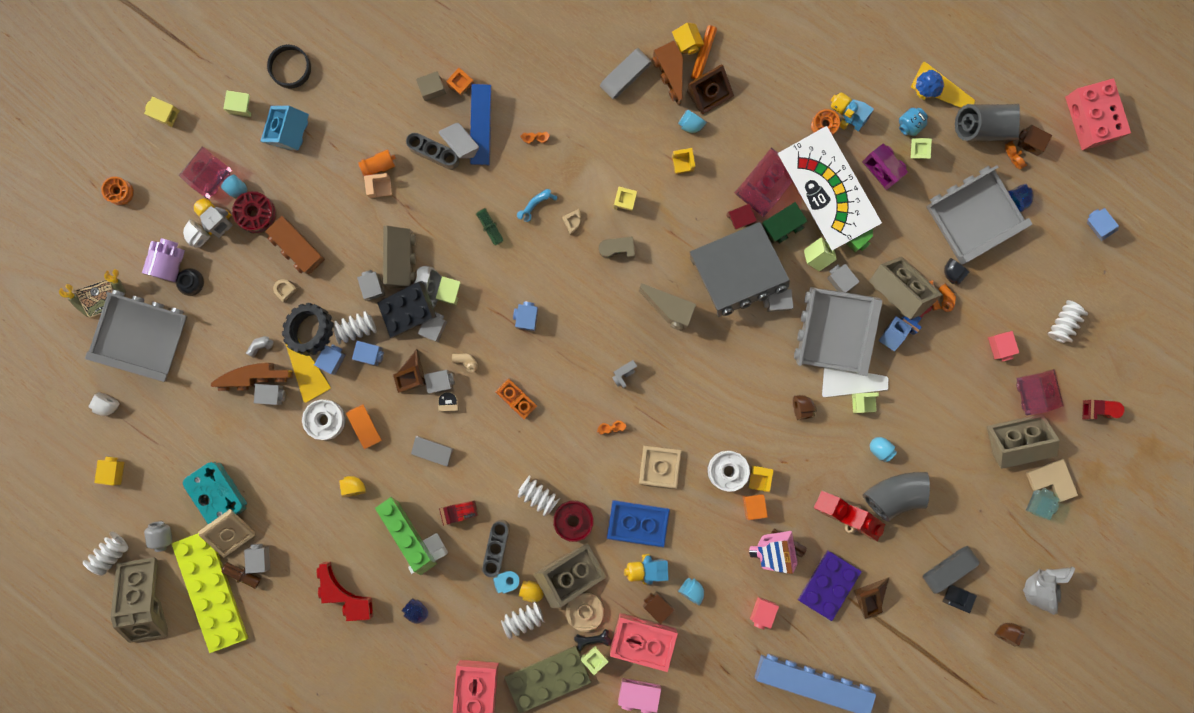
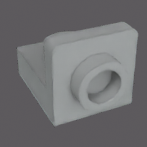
M634 360L613 372L615 376L612 378L617 387H627L621 376L628 377L635 372L634 368L637 365Z

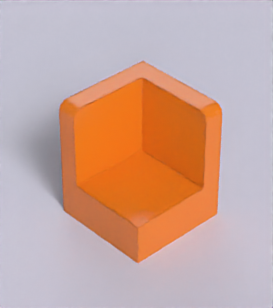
M460 68L446 81L448 87L451 90L454 89L461 96L469 87L472 88V84H474L473 79Z
M763 494L743 496L747 520L768 517L765 496Z

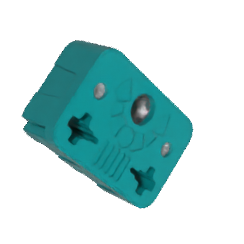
M209 462L183 480V487L207 524H210L230 509L237 515L246 509V500L221 463ZM206 496L209 497L208 503L205 502ZM235 501L236 505L234 506V508H232L231 505H233V502Z

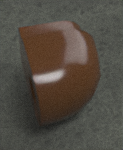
M805 395L793 397V408L797 420L815 417L817 410L811 398Z
M1004 623L999 626L994 635L1016 647L1020 645L1025 631L1021 630L1022 627L1017 624Z

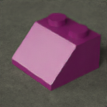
M884 143L862 161L885 190L889 189L908 173L906 165L901 160H898L894 156L893 150Z

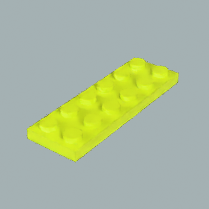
M199 533L171 543L209 653L248 639L227 576L221 572L223 565L219 553L199 536Z

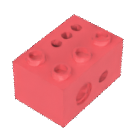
M1114 78L1077 88L1065 97L1081 150L1117 141L1131 133Z
M620 613L610 648V657L668 672L678 635L677 630L674 627L660 625L656 622Z
M470 660L459 661L456 666L453 713H495L499 663Z

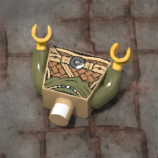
M114 269L112 271L114 276H111L108 270L106 271L104 281L77 289L75 293H72V285L66 284L69 292H65L60 288L59 294L64 298L68 297L71 304L86 317L100 319L107 298L106 293H112L114 289L124 292L126 295V291L121 280L117 279L119 271Z

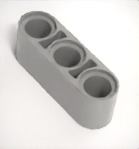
M637 48L601 82L600 87L614 100L650 66L652 61Z

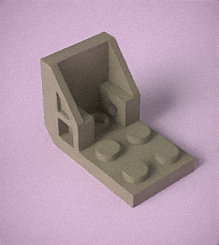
M155 557L117 563L111 621L113 628L129 643L163 638L168 635L161 602L155 597L158 560Z

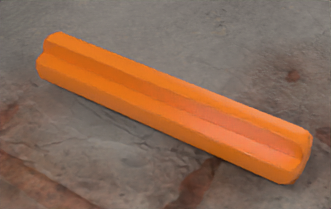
M707 26L703 38L704 45L700 47L691 74L692 79L702 76L717 28L714 26Z

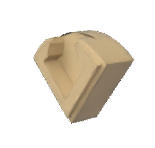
M579 209L562 217L570 235L580 225L581 214Z

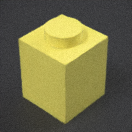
M152 97L146 104L144 114L153 120L172 127L180 110L171 104Z

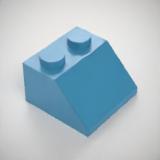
M271 106L260 142L287 150H299L303 143L302 137L308 125L307 119L309 114L291 106Z

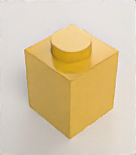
M685 23L672 31L681 53L694 54L699 51V47L704 45L697 25L694 23Z
M106 456L104 460H98L94 483L113 486L121 485L124 462L118 461V457Z

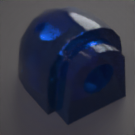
M1027 183L1008 191L1020 212L1029 208L1033 203V191L1031 187H1028Z
M413 598L401 610L404 613L403 616L414 624L422 623L428 616L427 608L419 600L416 601Z

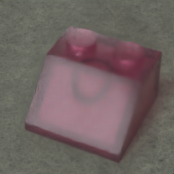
M202 146L179 176L191 188L206 199H209L216 194L220 184L230 176L232 169Z
M1055 369L1016 378V387L1022 399L1021 407L1025 411L1026 416L1049 412L1064 406Z

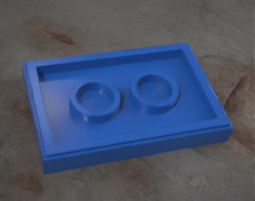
M612 500L607 539L664 547L670 509Z

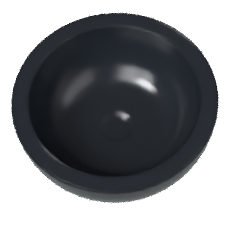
M195 269L182 270L176 279L177 289L187 296L198 294L204 286L202 274Z

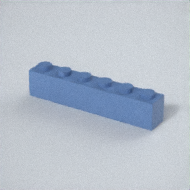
M767 654V656L761 655L754 676L758 682L854 713H871L876 694L871 690L872 687L861 683L860 686L854 685L853 681L843 677L841 680L835 679L833 674L824 671L820 674L815 672L816 669L809 666L801 668L797 666L796 662L791 660L783 662L778 660L779 657L772 654Z

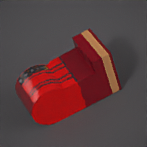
M1083 400L1082 419L1096 420L1097 415L1108 419L1120 418L1123 416L1125 409L1123 404L1117 401Z
M475 500L439 508L443 526L478 516Z

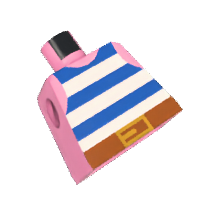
M792 531L764 535L761 537L758 546H750V557L760 558L763 569L793 574L798 563Z

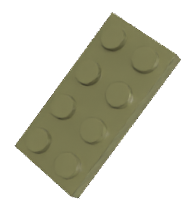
M576 645L504 677L519 713L591 683Z

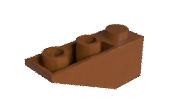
M671 41L654 50L652 61L656 68L659 67L662 73L660 74L661 80L664 85H668L672 101H676L677 105H681L683 56L675 41Z

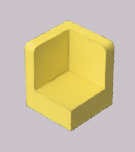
M618 187L613 209L622 208L632 211L637 191Z

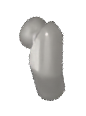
M267 336L256 338L251 343L246 354L254 358L260 348L270 349L274 342Z

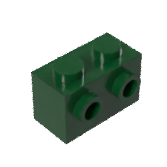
M796 202L763 221L761 225L771 243L778 242L780 244L789 238L787 235L791 232L796 234L805 228L803 225L807 222V219Z

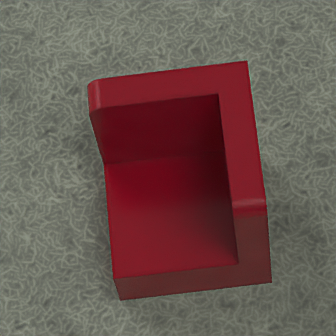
M750 203L727 213V218L731 219L736 230L746 225L747 227L751 226L757 221Z

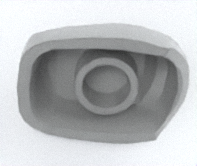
M423 266L417 269L415 283L419 281L424 282L434 308L438 301L436 295L442 276L433 267Z

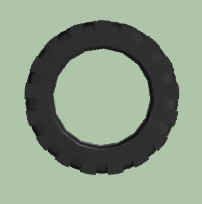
M312 303L300 304L298 308H293L291 310L292 313L286 316L287 320L283 323L284 331H282V336L285 338L283 339L284 343L288 345L289 349L301 355L310 356V354H318V351L325 349L324 346L330 343L331 340L329 339L333 336L332 328H334V323L331 321L332 316L325 309ZM316 315L319 321L316 335L309 342L300 344L297 337L300 324L305 318Z

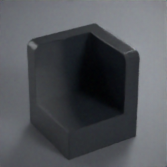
M950 585L943 602L970 614L977 595Z

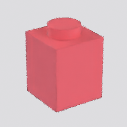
M1013 331L988 337L994 359L1001 358L1002 361L1013 359V355L1019 353Z
M758 597L750 617L752 622H754V626L764 630L765 627L771 629L779 606L776 603Z

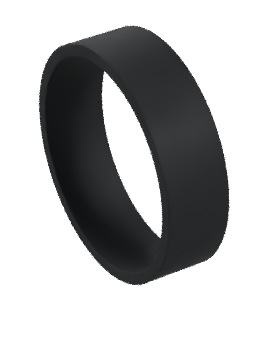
M286 44L277 47L271 52L267 61V70L270 77L278 85L292 89L303 85L308 80L311 73V63L302 49L295 45ZM287 50L298 51L306 59L304 75L293 83L279 82L275 79L272 72L275 58Z

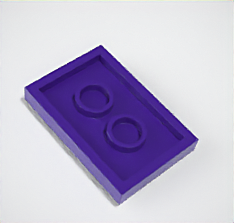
M827 550L799 596L798 601L832 621L862 571Z

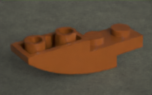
M257 363L225 373L211 383V387H218V391H230V387H237V391H248L249 387H255V379L256 383H267L268 379H275V382H287L288 378H293V371L274 370V363Z

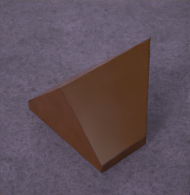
M417 349L396 374H393L398 393L426 385Z
M889 577L854 590L865 619L883 613L882 605Z

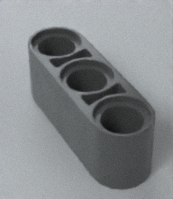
M411 133L406 138V144L413 153L450 170L458 167L460 163L459 157L451 148L419 133ZM414 140H420L419 146L412 147ZM435 147L438 149L436 154L429 155L428 152L431 148ZM452 155L455 157L452 163H446L445 160L448 156Z
M504 520L496 521L490 530L482 567L483 573L487 577H495L502 567L510 530L509 524ZM496 525H503L505 533L498 534L495 530ZM492 544H499L501 552L494 553L491 550ZM495 563L497 571L490 572L487 569V564Z
M965 546L930 569L922 577L932 592L937 594L972 571L980 562L970 547Z

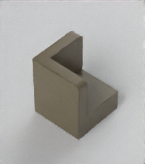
M438 71L416 79L424 101L446 94Z

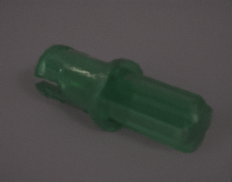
M486 208L478 211L476 216L484 227L483 231L487 232L495 246L501 244L504 240L496 227L497 223L493 222Z

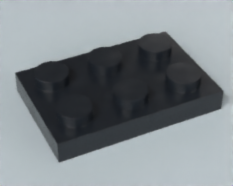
M419 281L377 302L390 338L403 334L437 317L423 281Z

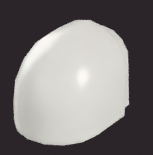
M189 220L184 227L183 234L185 240L190 246L195 248L201 247L211 237L202 226L193 220Z
M98 392L92 398L89 408L97 415L106 416L114 413L120 403L107 394Z

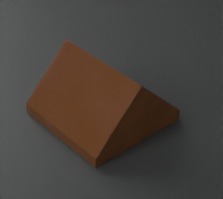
M722 64L690 82L687 88L688 94L702 115L734 96Z

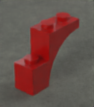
M821 491L814 506V509L823 515L857 530L874 541L878 542L884 532L886 524L871 513L852 506L843 499L827 492Z
M331 562L319 564L316 573L317 579H320L318 597L321 599V604L345 602L342 612L343 616H346V621L370 620L373 617L372 597H362L347 591L337 581Z

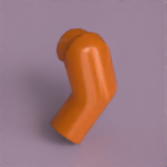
M944 283L938 290L943 294L942 309L945 312H950L955 307L956 296L947 284Z

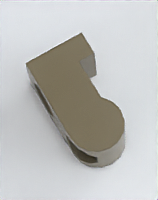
M633 237L603 240L599 245L600 255L604 258H611L613 255L627 254V259L635 258Z

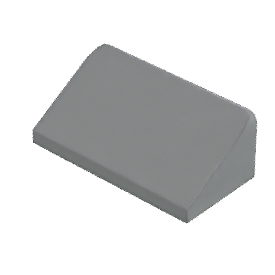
M459 123L439 131L440 136L459 158H474L479 146Z
M416 436L411 454L448 466L454 448Z

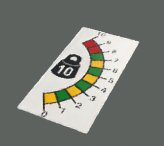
M827 126L778 153L831 250L882 224Z

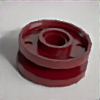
M248 191L241 194L235 200L232 206V215L234 221L245 231L260 234L265 232L275 222L276 209L271 200L264 194L257 191ZM258 209L257 215L251 217V211Z
M570 500L562 503L557 508L554 514L553 525L556 533L562 539L569 542H578L585 539L591 533L594 518L586 504ZM570 516H577L579 518V523L576 526L569 525L568 519Z

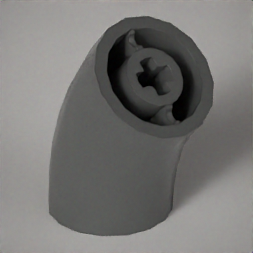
M967 104L956 115L955 131L962 140H1019V104Z
M911 472L890 477L863 493V498L878 516L889 522L897 515L906 511L926 509L928 507L930 496L928 472Z

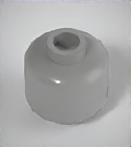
M163 521L150 523L144 531L146 546L154 549L156 552L166 550L167 546L172 543L171 528Z

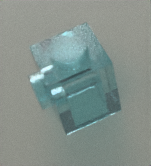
M1044 488L1042 491L1036 490L1033 492L1026 511L1043 519L1051 520L1052 515L1058 510L1059 498L1053 496L1054 492Z

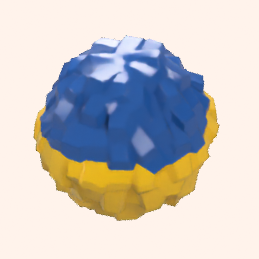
M924 70L917 76L914 82V89L922 100H925L926 97H941V93L945 88L942 75L934 70Z

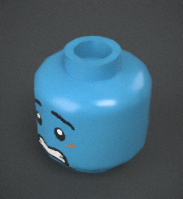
M910 108L899 118V130L904 135L916 136L927 126V114L921 108Z

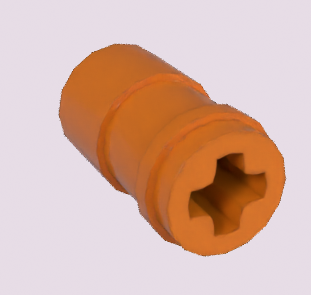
M387 149L368 159L361 160L358 164L363 176L374 175L396 167L394 163L396 157L391 155Z

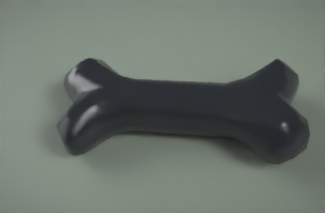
M604 629L603 633L597 636L582 637L577 634L574 637L579 651H582L584 646L603 643L609 646L612 643V640L608 637L609 632L607 629Z

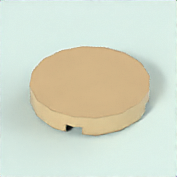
M583 592L568 602L566 606L568 623L576 630L582 632L596 629L604 618V607L601 600L592 593Z

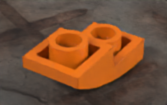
M509 378L495 391L523 419L537 407Z
M364 404L346 412L364 449L382 441Z

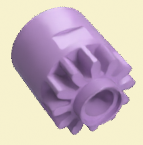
M161 238L160 242L151 241L142 273L176 282L185 250L177 248L178 243Z

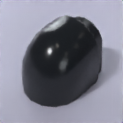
M952 258L947 261L944 267L945 277L952 284L956 283L959 285L969 274L965 267Z

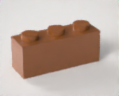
M283 216L265 231L269 235L267 239L274 246L278 245L282 249L280 253L287 260L291 258L295 262L293 266L301 274L303 272L308 275L311 274L325 260Z

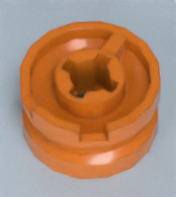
M830 109L819 111L811 122L812 132L815 133L824 128L822 123L827 121L828 129L833 136L840 126L838 114Z
M117 176L107 178L101 187L103 197L116 205L129 203L134 195L132 185ZM120 189V193H115V190Z

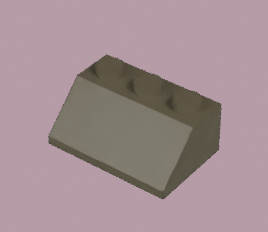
M383 226V284L389 288H407L415 283L416 273L413 272V264H416V254L413 253V246L416 245V235L413 234L411 229Z
M902 257L881 264L869 280L877 291L888 298V301L895 305L910 320L924 313L943 295Z
M1043 414L987 426L993 456L1001 469L1058 456L1060 440Z

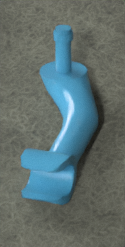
M545 189L533 197L524 210H520L517 213V218L522 219L525 214L524 221L529 222L532 217L531 211L537 204L547 200L549 197L557 200V196L552 195L550 189Z

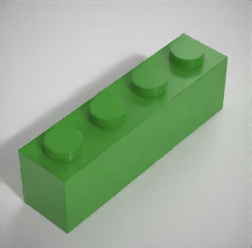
M390 497L375 508L415 573L422 575L437 564L397 500Z

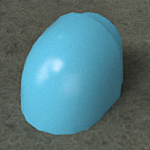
M686 110L678 124L682 130L688 133H696L707 122L690 110Z
M234 174L226 178L221 185V188L234 199L247 192L245 183Z
M876 437L870 443L871 452L884 462L890 461L897 453L895 446L885 438Z
M507 571L493 578L497 593L502 592L504 594L516 589L519 585L518 575L515 572Z
M686 579L678 590L679 593L693 603L701 605L704 598V589L696 579Z

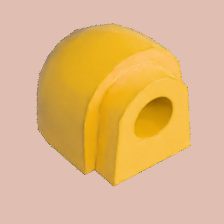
M346 476L343 480H339L341 496L343 498L366 493L365 485L360 478Z
M528 580V582L523 581L519 596L523 597L522 600L533 603L539 602L543 598L544 593L537 582Z

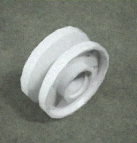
M322 399L308 405L302 417L304 430L309 436L319 440L334 439L341 434L346 422L345 413L340 405L333 401ZM323 415L328 417V422L325 425L320 423V418Z
M721 451L715 454L707 468L711 483L718 489L727 492L742 488L747 483L750 475L747 460L741 454L733 451ZM727 466L733 468V473L730 476L724 474V469Z

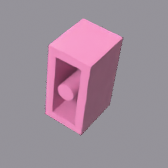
M622 678L618 705L622 706L621 708L624 710L632 711L635 708L640 709L642 713H657L661 686L659 684Z

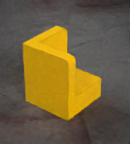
M693 149L673 151L672 160L675 174L693 172L695 169Z
M752 466L748 487L750 489L770 492L773 469Z

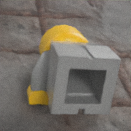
M202 198L194 204V211L201 219L203 229L209 235L214 234L220 238L225 233V230L227 231L233 226L228 220L232 216L229 211L215 207L209 199Z

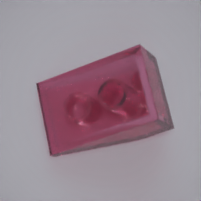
M771 147L734 193L747 204L750 203V206L764 217L793 180L781 161L778 152Z

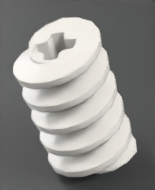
M1070 300L1066 301L1067 305L1062 307L1063 312H1060L1059 318L1055 320L1056 325H1052V331L1048 332L1050 338L1060 343L1072 342L1073 340L1069 335L1076 336L1077 334L1073 328L1080 329L1077 322H1084V319L1080 316L1088 315L1082 306Z
M364 311L363 318L358 313L356 314V320L349 316V322H346L342 318L341 325L334 321V334L339 345L341 344V339L345 343L348 342L349 337L351 340H355L356 334L359 338H362L363 331L367 336L370 335L371 330L374 333L377 332L372 316L368 315L366 311Z
M529 475L518 490V497L521 498L525 495L524 502L532 500L530 506L538 505L536 511L539 512L544 509L543 516H546L552 511L560 498L555 501L556 494L554 493L548 496L549 489L542 492L543 485L541 484L536 487L537 480L530 483L531 476Z
M110 532L112 539L105 537L104 541L107 544L100 543L99 547L101 550L97 548L93 550L96 556L89 554L90 562L87 560L83 561V565L89 571L97 575H105L107 570L112 567V564L117 562V558H121L123 553L128 550L127 543L117 533Z
M533 602V609L526 605V612L519 608V615L512 611V618L505 614V621L501 620L508 639H512V632L515 636H519L520 630L526 633L527 627L533 630L534 623L537 627H541V620L544 623L545 621L536 602Z

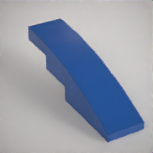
M472 84L470 136L479 146V149L474 158H470L471 165H490L491 85Z

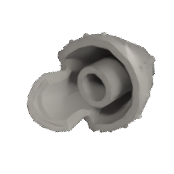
M1075 567L1038 569L1035 574L1026 580L1023 589L1026 600L1031 605L1037 606L1053 615L1058 614V603H1061V588L1057 583H1068L1075 571Z

